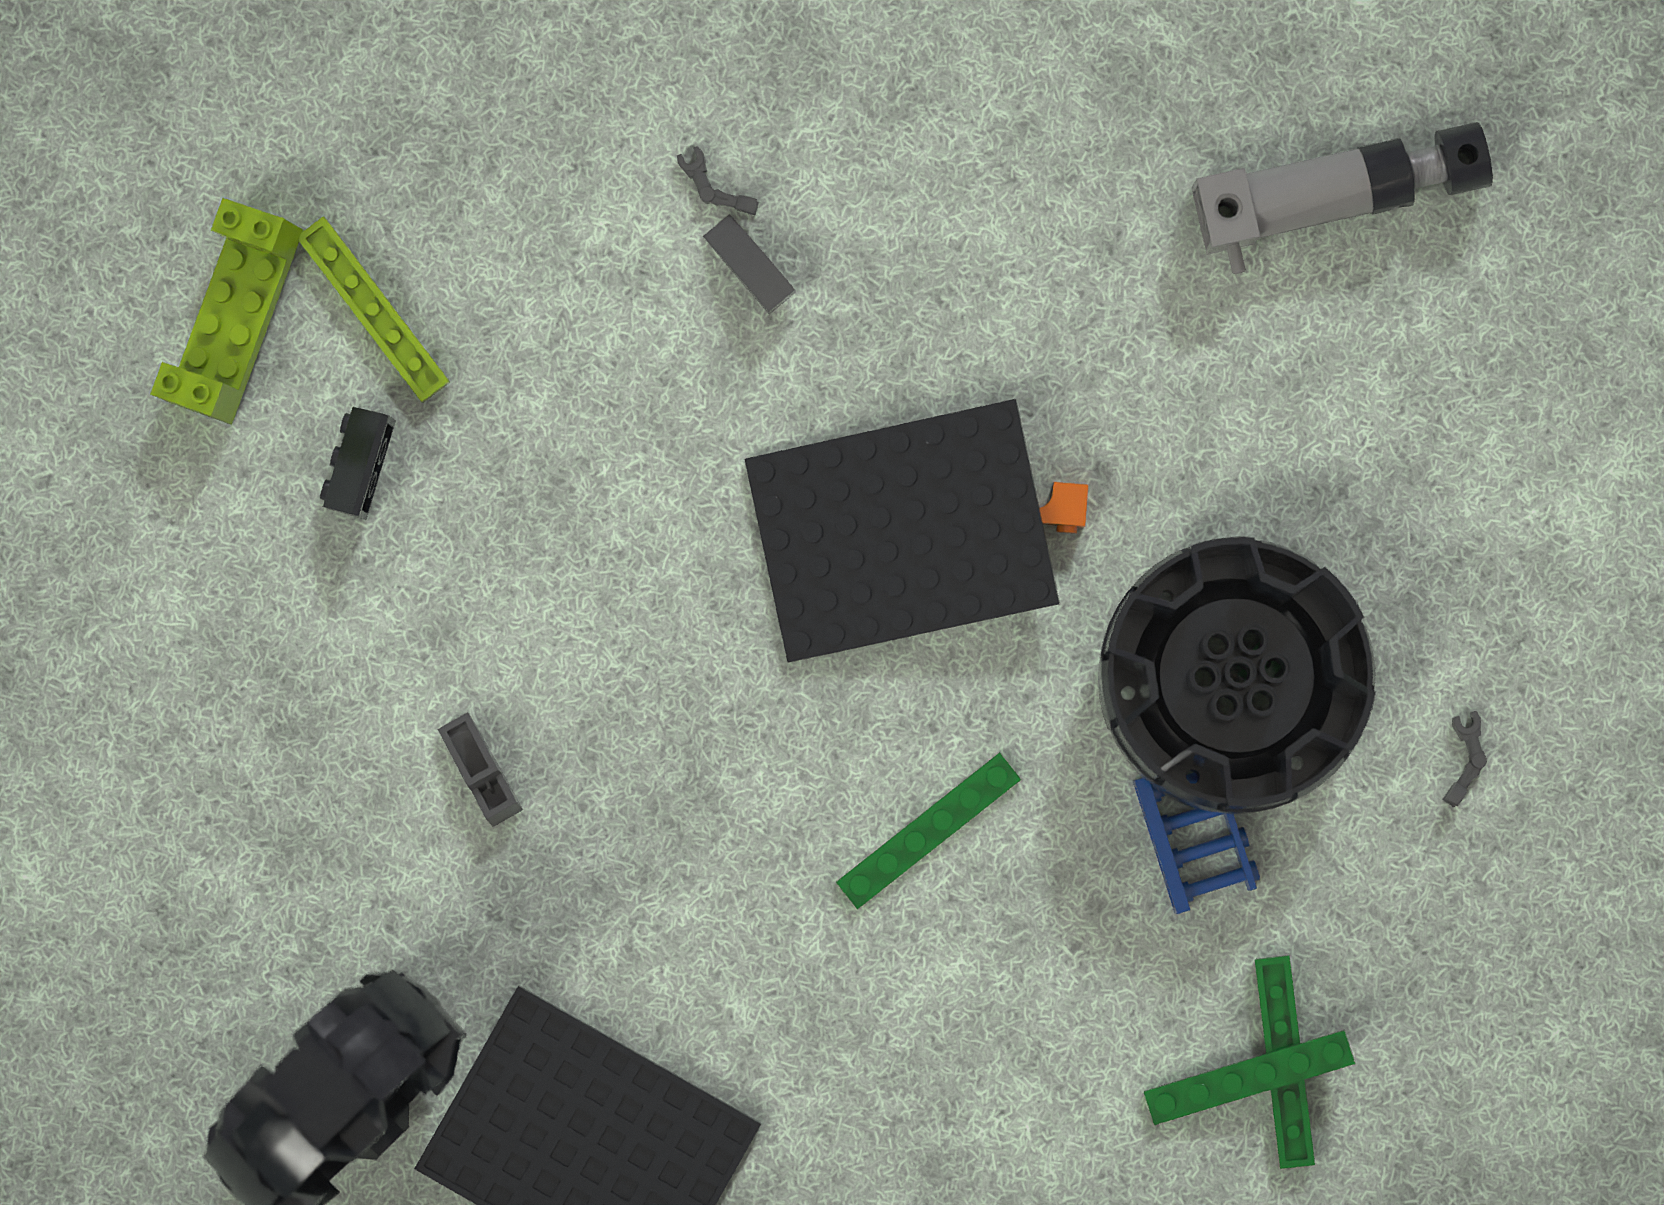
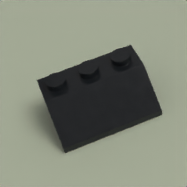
M353 406L350 414H344L340 426V433L344 434L341 447L335 446L330 460V466L334 467L331 480L326 479L324 481L320 494V499L325 500L324 508L367 520L396 420L383 413Z

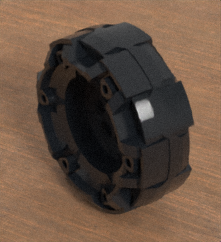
M1226 537L1204 541L1179 550L1155 564L1134 583L1117 606L1108 624L1101 646L1098 669L1099 699L1107 729L1111 731L1117 747L1137 773L1153 784L1154 789L1181 804L1200 810L1227 814L1256 813L1289 804L1309 794L1337 772L1360 740L1368 723L1376 693L1374 691L1376 674L1371 640L1367 628L1361 621L1364 615L1348 589L1325 566L1320 569L1314 561L1306 556L1273 542L1255 540V537ZM1161 593H1169L1172 597V602L1160 599ZM1245 633H1254L1258 636L1260 640L1258 650H1249L1243 644ZM1217 637L1224 642L1225 651L1223 654L1216 655L1209 650L1208 640L1210 638ZM1267 661L1279 663L1282 668V674L1279 678H1271L1266 674L1265 664ZM1239 665L1246 670L1247 679L1245 682L1238 683L1232 680L1230 677L1231 666ZM1196 671H1208L1212 677L1211 686H1199L1195 681ZM1122 689H1130L1133 692V698L1131 700L1124 699L1121 695ZM1261 693L1267 697L1269 706L1266 711H1259L1254 708L1252 704L1253 694ZM1224 697L1232 701L1234 705L1232 715H1222L1217 710L1216 704L1219 698ZM1292 758L1300 760L1301 768L1299 770L1292 768ZM1193 771L1197 774L1198 780L1196 783L1187 781V772Z
M394 969L388 973L386 971L369 972L359 981L363 986L345 988L292 1034L298 1049L294 1047L275 1065L276 1071L274 1073L261 1065L250 1076L246 1083L221 1109L218 1121L209 1127L207 1150L203 1155L204 1159L216 1171L221 1183L237 1200L242 1201L245 1205H326L340 1193L330 1182L332 1178L357 1158L377 1160L409 1128V1104L420 1092L426 1095L432 1091L436 1096L442 1093L454 1077L460 1043L466 1038L467 1034L441 1007V1002L428 989L406 977L402 972L398 974Z

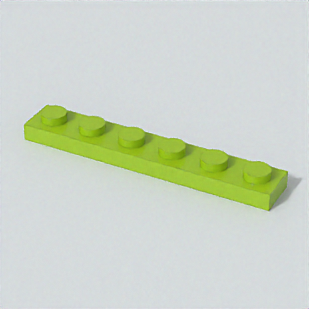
M321 217L300 234L299 242L419 400L424 403L448 385L450 380L326 217Z

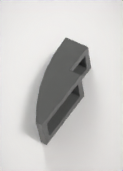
M730 214L703 236L769 315L796 293L794 287Z
M468 712L438 729L465 783L472 791L486 820L493 827L523 810Z

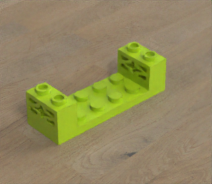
M222 198L211 227V231L226 239L179 367L162 362L150 395L232 425L303 229L284 218Z

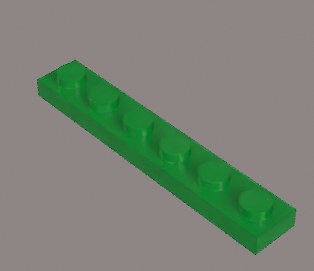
M999 752L836 881V883L858 910L1021 780L1020 777Z
M1290 955L1255 959L1266 1053L1300 1043ZM1305 1080L1272 1089L1271 1098L1280 1169L1315 1165Z
M1344 1029L1145 1090L1144 1095L1153 1123L1157 1125L1356 1064Z

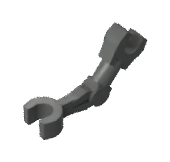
M698 146L693 148L697 155V160L693 164H687L682 154L677 155L679 166L690 179H693L699 196L704 203L735 208L737 211L756 216L759 205L757 199L743 195L734 196L726 194L719 189L713 190L705 174L707 168L704 153Z
M1477 711L1470 713L1472 725L1469 728L1462 726L1459 716L1452 718V727L1461 742L1465 741L1469 753V763L1465 765L1462 775L1457 782L1453 783L1442 799L1452 807L1460 804L1467 793L1468 786L1480 774L1481 769L1487 763V758L1481 749L1478 738L1481 736V717Z

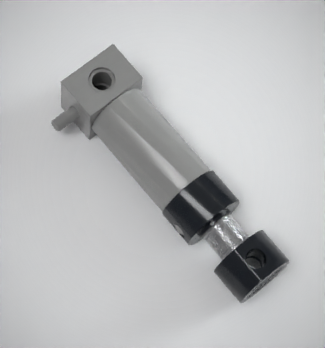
M1479 122L1438 130L1434 135L1435 146L1418 149L1417 151L1406 152L1401 139L1394 138L1384 142L1359 146L1357 149L1255 172L1246 173L1245 168L1197 178L1191 188L1206 254L1227 251L1232 273L1239 274L1246 270L1241 247L1253 245L1259 238L1365 214L1373 215L1396 208L1413 206L1415 202L1414 189L1441 182L1448 195L1490 187L1493 183L1492 163L1483 129ZM1458 153L1465 154L1468 157L1469 164L1462 163L1458 158ZM1218 207H1229L1233 217H1222L1219 214Z

